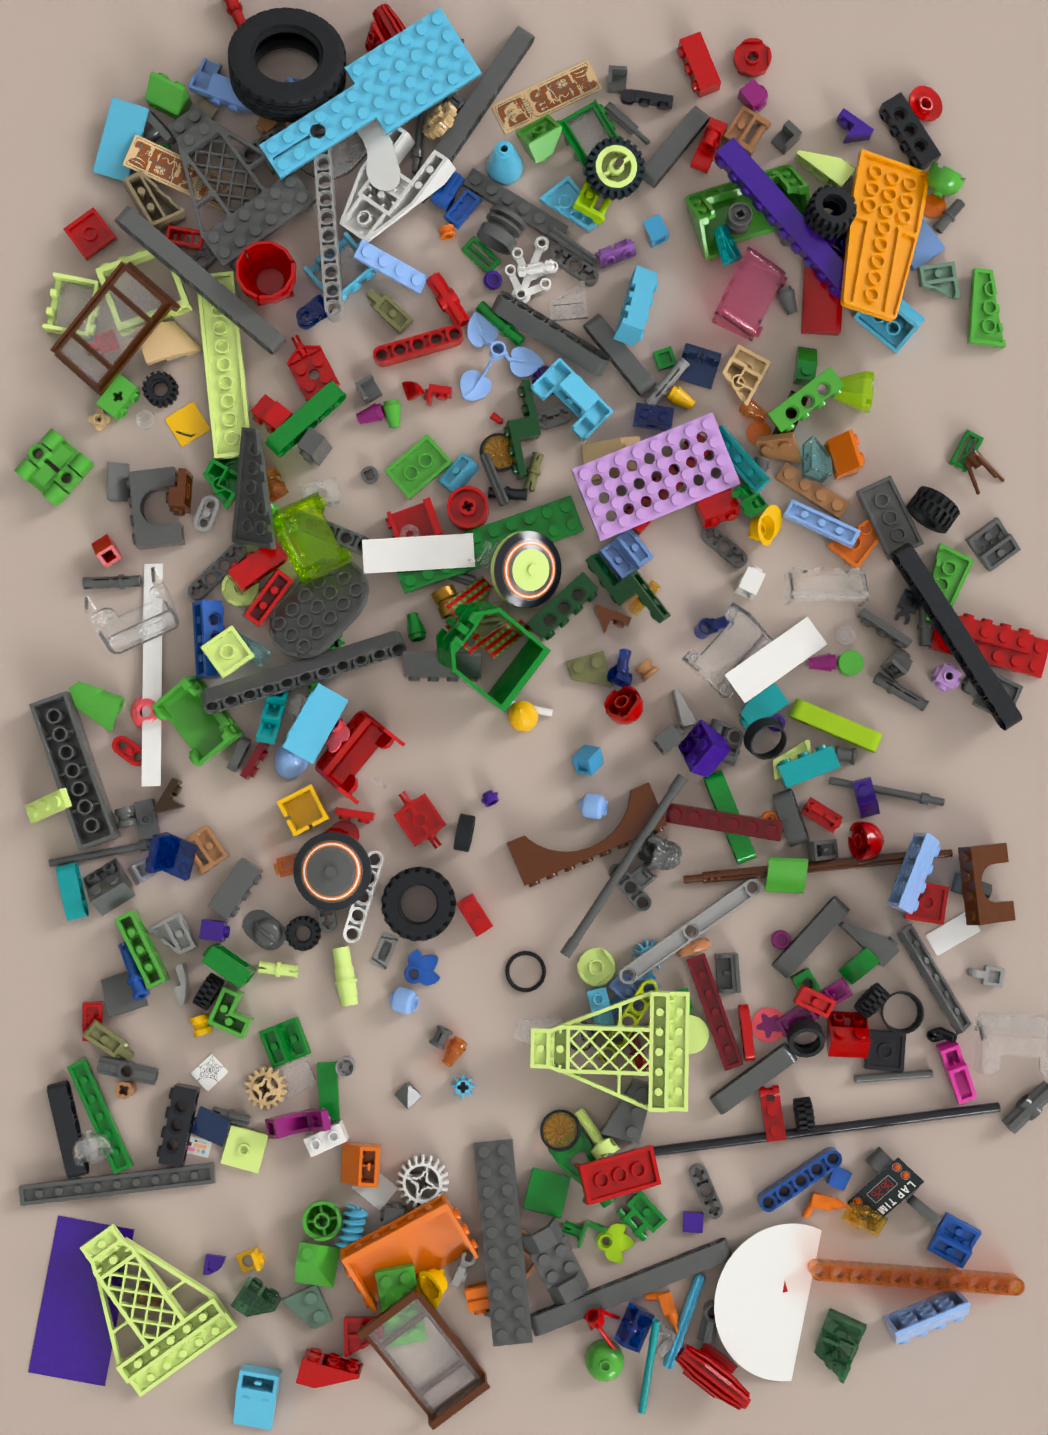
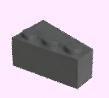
M633 1078L624 1095L647 1104L649 1082ZM620 1099L600 1129V1132L604 1135L639 1144L648 1110Z

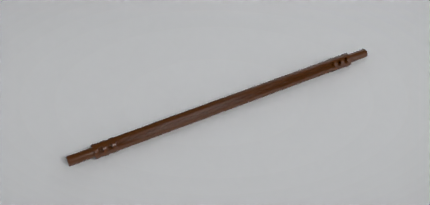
M952 849L940 850L938 856L934 857V859L953 857ZM907 852L879 854L868 860H857V857L808 861L807 873L902 864ZM767 866L702 872V874L683 876L684 883L703 882L704 884L763 878L767 876Z

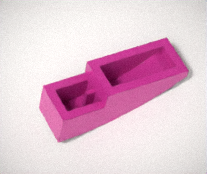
M945 1041L937 1044L936 1048L958 1104L976 1099L977 1095L968 1066L964 1062L959 1044L956 1041L954 1043Z

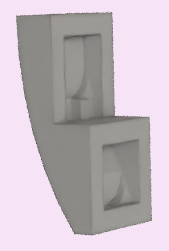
M186 963L175 966L181 984L173 987L179 1006L186 1004L189 996V974Z

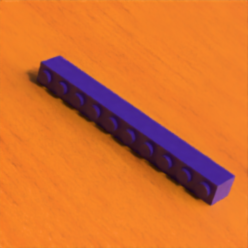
M733 137L716 151L714 157L716 165L726 171L729 180L740 187L743 196L748 197L753 202L754 208L758 212L761 211L767 223L778 230V235L783 240L786 239L795 254L801 256L804 265L815 272L816 278L821 283L824 282L828 287L829 293L833 297L836 296L840 299L844 261L823 238H820L819 234L815 235L813 230H809V224L805 223V217Z

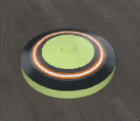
M518 531L507 536L498 545L492 557L490 572L493 586L505 602L516 607L532 608L543 604L554 594L560 582L562 566L559 552L549 538L534 531Z

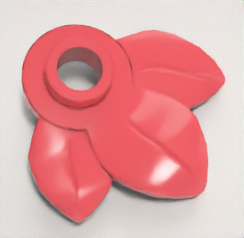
M342 718L337 720L325 744H328L330 753L337 751L342 741H347L349 738L350 730L346 727V722Z

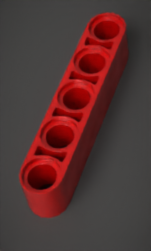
M450 325L380 345L374 349L373 358L379 367H387L461 345L463 342V332L458 325ZM456 332L459 334V337L452 339L450 338L451 333ZM438 337L441 339L439 344L432 343L434 338ZM416 343L423 344L421 349L413 348ZM398 348L405 349V352L401 355L395 353ZM381 353L387 355L384 360L377 359V356Z

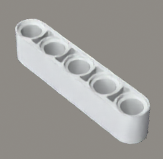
M379 851L368 853L369 858L373 854H377L380 857L379 864L374 865L371 863L372 874L375 879L366 890L369 894V899L366 902H362L359 899L351 905L343 931V937L349 943L357 942L363 934L385 860L384 855ZM355 910L363 912L362 920L359 921L354 918L353 913ZM354 928L358 933L355 939H351L348 936V930Z

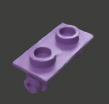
M626 238L614 244L616 249H612L611 245L598 249L599 252H596V257L600 260L601 269L636 256L634 241L632 242L631 239L627 240Z

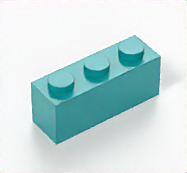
M824 744L816 747V752L811 754L808 751L798 754V759L793 761L790 758L779 761L780 766H777L776 770L783 788L794 786L840 768L841 766L833 746L827 747Z

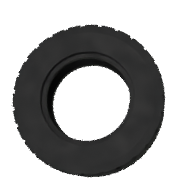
M285 7L259 12L243 22L237 28V31L234 32L229 42L228 65L232 89L246 108L265 119L283 123H295L344 91L346 83L345 46L335 28L314 13ZM281 48L301 50L309 54L318 64L316 70L310 76L297 82H279L270 79L259 70L257 65L266 54Z

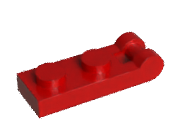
M772 1085L770 1088L762 1086L759 1088V1097L766 1142L787 1140L779 1086ZM773 1095L774 1101L767 1102L766 1096Z

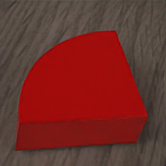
M406 381L402 383L408 401L414 400L424 393V390L417 382Z

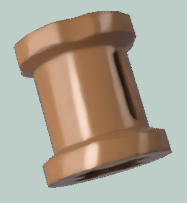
M123 1080L116 1085L115 1089L116 1096L122 1099L129 1098L136 1092V1084L131 1080ZM128 1086L129 1089L124 1092L122 1089Z

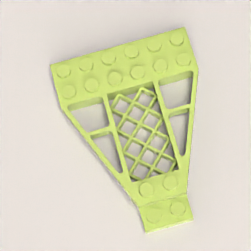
M650 990L551 1028L531 1027L530 1068L552 1069L558 1073H563L648 1110V1112H688L690 991ZM649 997V1025H623L622 1006ZM619 1008V1022L617 1025L581 1023L585 1019ZM571 1030H577V1031L571 1036ZM584 1030H598L591 1037L584 1032ZM604 1031L617 1032L609 1038ZM623 1031H634L636 1033L629 1039ZM579 1032L588 1039L581 1047L573 1040ZM599 1032L607 1039L601 1047L592 1040ZM643 1032H650L649 1038ZM619 1033L627 1040L621 1048L612 1041ZM639 1033L647 1040L640 1049L632 1042ZM589 1042L597 1049L591 1057L582 1050ZM609 1042L617 1049L610 1058L602 1050ZM571 1043L578 1049L572 1056ZM629 1043L637 1050L630 1058L622 1051ZM648 1044H649V1059H648L647 1056L642 1052V1050H643ZM579 1052L588 1059L580 1067L572 1059ZM599 1052L607 1059L600 1068L592 1060ZM618 1053L627 1060L620 1068L612 1061ZM639 1053L647 1061L640 1068L632 1062ZM590 1062L595 1068L584 1066ZM610 1062L614 1068L604 1067ZM630 1063L635 1069L623 1068ZM580 1074L617 1075V1091L585 1078ZM622 1075L649 1077L647 1104L620 1093Z
M114 1223L80 1247V1250L90 1262L93 1275L97 1281L117 1364L116 1369L127 1384L130 1382L139 1397L237 1328L238 1324L216 1293L128 1237L124 1238ZM148 1259L181 1280L172 1287H167ZM125 1264L124 1273L115 1272ZM129 1264L139 1266L138 1275L127 1274ZM142 1268L149 1277L141 1276ZM112 1276L123 1277L122 1287L111 1284ZM126 1278L137 1280L136 1289L125 1287ZM140 1280L151 1282L149 1291L139 1290ZM185 1282L208 1296V1299L190 1312H185L172 1294V1291ZM154 1284L160 1291V1293L152 1292ZM124 1292L134 1293L133 1303L123 1301ZM106 1293L125 1318V1321L116 1327L113 1325ZM138 1294L148 1296L147 1305L136 1303ZM151 1296L162 1298L161 1307L150 1306ZM165 1300L172 1309L164 1308ZM135 1308L146 1310L145 1319L134 1316ZM149 1310L160 1312L158 1321L148 1319ZM163 1312L174 1314L172 1323L161 1322ZM129 1324L143 1343V1346L123 1359L115 1332ZM147 1324L157 1326L156 1335L145 1332ZM160 1326H162V1327H168V1328H166L165 1330H163L161 1333H159V1332H160Z

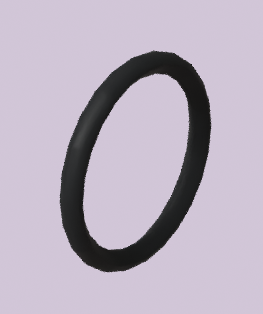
M522 951L514 954L509 959L505 974L508 983L514 989L521 992H531L540 987L544 982L546 967L541 957L536 953ZM522 955H530L536 958L542 967L541 979L535 986L530 988L517 986L513 983L509 974L510 965L513 960Z

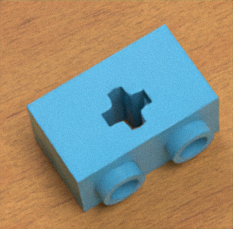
M605 985L586 990L591 1012L610 1005ZM612 1010L593 1016L594 1024L615 1025Z

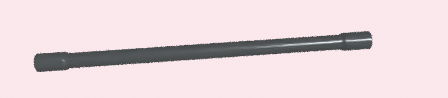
M677 774L667 793L560 953L570 959L605 902L676 795L679 794L687 782L685 777Z

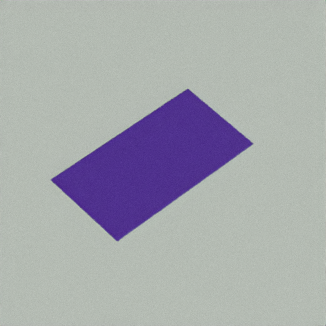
M58 1216L28 1370L29 1373L105 1386L112 1343L97 1281L93 1275L91 1264L80 1250V1247L110 1225ZM116 1226L124 1238L128 1237L133 1240L135 1229ZM125 1264L115 1272L124 1273ZM112 1276L111 1284L122 1287L123 1277ZM106 1293L113 1325L116 1327L119 1310Z

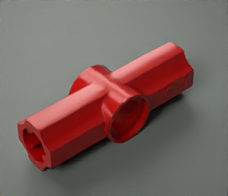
M440 272L429 276L426 283L435 295V299L442 311L447 313L454 325L459 327L466 325L470 317L460 304L455 291L448 286Z

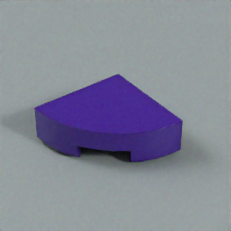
M206 1254L203 1275H210L218 1271L224 1264L226 1256Z

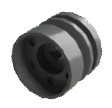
M493 205L490 208V213L486 216L488 222L481 224L476 233L477 237L492 250L504 255H510L517 244L515 238L521 237L522 231L526 228V223L513 211L500 205Z

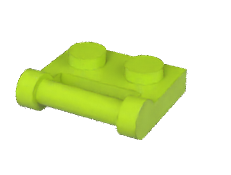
M585 181L572 208L592 218L594 223L601 225L605 220L604 215L613 200H610V198L604 199L598 211L593 209L599 196L595 194L597 192L595 189L592 190L590 188V182L587 183Z

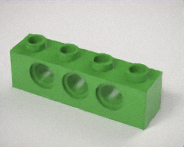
M829 367L766 415L780 433L783 431L788 433L795 427L793 423L799 419L801 422L811 415L809 411L813 408L820 409L826 404L825 399L829 396L834 398L842 392L840 388L844 384L834 370ZM820 384L825 385L827 388L825 395H820L817 392V387ZM804 396H808L811 399L809 407H804L801 403ZM788 408H793L796 412L793 419H789L786 416Z
M131 910L114 919L147 988L151 989L171 979L138 911Z

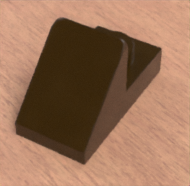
M177 778L170 780L153 812L162 813L185 807V805L173 799L174 796L177 797L181 792L182 781Z

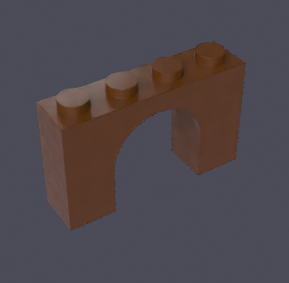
M1007 843L959 847L958 858L966 924L985 925L1016 920L1014 902L990 901L984 895L981 885L983 872L989 865L1009 862Z

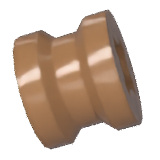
M650 658L635 669L637 673L642 675L644 682L659 670L656 666L652 665Z

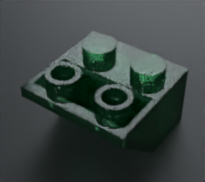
M250 1276L234 1299L231 1307L244 1316L250 1317L274 1312L282 1297L279 1296V1292L275 1289L265 1287L259 1278H252Z

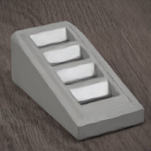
M678 688L674 689L672 696L680 727L683 728L697 724Z

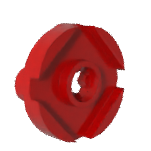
M748 38L737 46L733 61L739 75L758 77L766 73L771 63L772 54L768 45L766 46L762 40ZM750 54H754V57H757L753 62L748 58Z

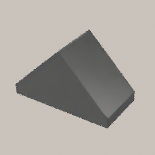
M836 839L806 842L808 861L838 858Z

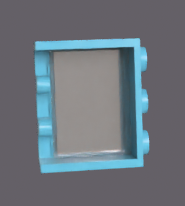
M347 232L343 233L344 239L339 242L343 303L351 292L355 293L362 287L361 284L366 279L369 281L376 275V270L352 258L358 244ZM328 254L326 258L331 259L334 257V254ZM318 255L315 258V264L310 268L305 266L303 269L305 274L323 293L321 255ZM330 272L327 276L333 277L336 273ZM332 290L329 292V295H335L337 291Z

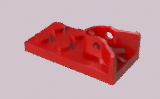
M653 1145L643 1146L583 1164L574 1163V1166L578 1168L584 1198L582 1202L586 1205H592L661 1185Z

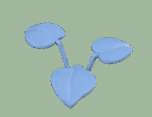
M474 312L469 320L467 337L469 342L475 347H482L484 344L490 347L489 356L491 358L482 375L477 370H469L462 375L460 389L462 398L467 401H477L489 394L492 383L485 375L493 360L498 361L505 356L508 361H511V372L520 378L531 376L544 364L535 352L526 347L513 348L511 357H509L505 344L501 341H495L498 336V329L477 312Z

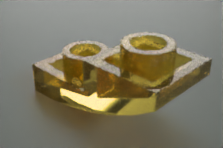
M850 1202L841 1218L857 1229L861 1226L876 1237H878L888 1220L883 1215L854 1202Z

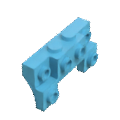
M561 358L557 359L530 387L542 401L554 393L579 418L570 429L583 442L614 412L597 395L595 390L590 388L583 381L582 377L577 375Z

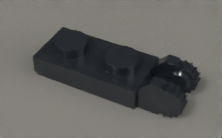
M625 89L621 93L622 103L629 106L638 103L641 107H649L651 105L657 106V109L660 110L672 109L673 95Z

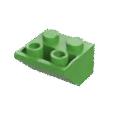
M153 71L150 73L145 97L149 107L176 120L186 113L192 105L189 94L185 89L186 87L178 81L173 82L160 72L158 74Z

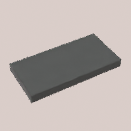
M891 475L855 492L888 561L891 560V552L906 543H910L914 549L924 544Z

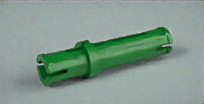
M484 301L478 304L476 311L496 327L503 337H507L517 347L524 342L525 337L513 328V324L508 323L495 314Z

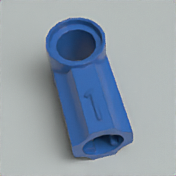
M454 171L448 181L433 193L431 202L448 211L453 205L455 195L465 179Z

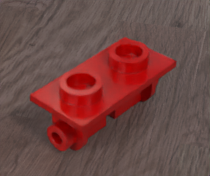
M812 797L808 799L801 811V814L832 833L842 823L843 817Z

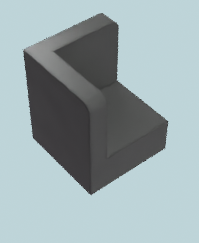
M609 65L607 93L621 94L626 89L627 66Z
M788 120L783 125L782 130L772 139L771 143L785 155L800 140L802 131Z
M372 374L355 383L366 405L383 396Z

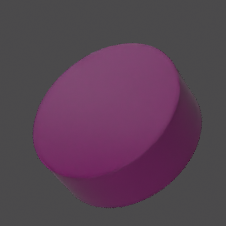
M777 930L771 936V943L775 948L783 950L789 947L791 937L788 932Z

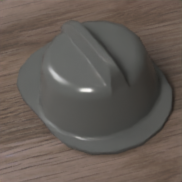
M254 910L246 915L243 928L251 940L266 950H275L283 945L286 938L285 928L278 920L264 910Z

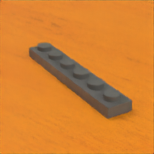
M474 168L463 183L465 188H468L493 205H500L513 211L524 220L526 225L557 244L559 243L548 235L550 229L556 227L564 234L568 230L566 224Z
M912 924L904 926L896 933L900 942L904 945L911 960L919 970L921 977L925 980L930 992L934 995L941 1010L949 1020L951 1027L957 1035L963 1033L971 1025L970 1020Z

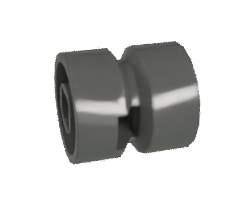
M736 202L730 206L726 224L732 234L741 235L748 230L753 216L751 207L745 202Z

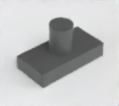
M149 110L147 121L152 127L144 137L151 142H155L161 135L167 142L174 145L177 140L155 113Z

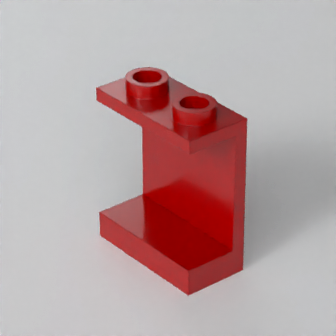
M430 497L423 499L421 504L393 514L390 511L387 512L388 518L385 521L388 529H393L395 534L392 538L443 535Z

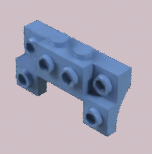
M203 58L200 67L190 80L189 90L207 97L209 102L215 106L222 105L234 113H244L245 111L258 116L246 108L242 101H239L232 89L230 78L220 75L222 64H216L208 61L207 58Z

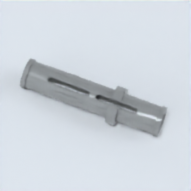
M680 357L679 361L663 380L654 386L655 389L644 402L654 409L662 397L667 396V391L690 364Z

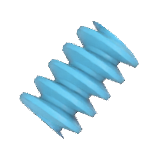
M345 1205L350 1210L343 1212L347 1219H342V1223L346 1225L339 1229L343 1234L337 1235L341 1242H335L336 1246L343 1248L362 1238L360 1233L364 1232L362 1225L366 1224L364 1218L368 1216V1212L359 1206Z

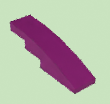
M843 977L819 991L837 1001L834 1008L837 1004L853 996ZM797 1005L775 1020V1023L786 1038L787 1030L794 1022L802 1019L815 1021L821 1015Z

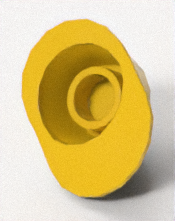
M768 506L762 515L751 520L748 538L761 542L765 546L771 544L782 525V513L778 506Z
M433 1268L428 1271H421L417 1279L418 1288L434 1308H437L443 1293L448 1287L447 1279L444 1276V1269L437 1270Z

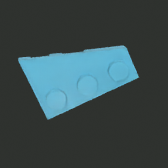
M568 175L542 195L539 201L589 233L598 224L594 223L592 218L572 208L581 190Z

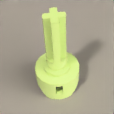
M581 1108L574 1114L595 1144L594 1149L590 1152L596 1160L607 1157L608 1153L613 1154L620 1149L612 1136L608 1139L603 1138L584 1108Z

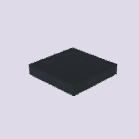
M869 1029L871 1044L868 1056L864 1058V1068L904 1072L906 1034Z

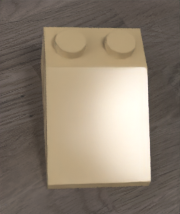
M640 436L620 437L582 444L583 464L640 442ZM628 461L626 464L627 469L635 471L636 463ZM611 468L609 476L614 479L618 477V470ZM593 475L591 478V482L601 481L598 475Z

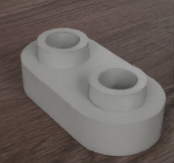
M207 495L200 502L193 521L194 527L199 532L207 533L214 526L221 507L220 501L215 496ZM210 503H214V507L212 509L208 508V505ZM206 520L207 525L201 526L202 521Z

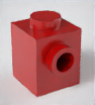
M108 534L91 543L95 555L105 568L122 559L118 547Z

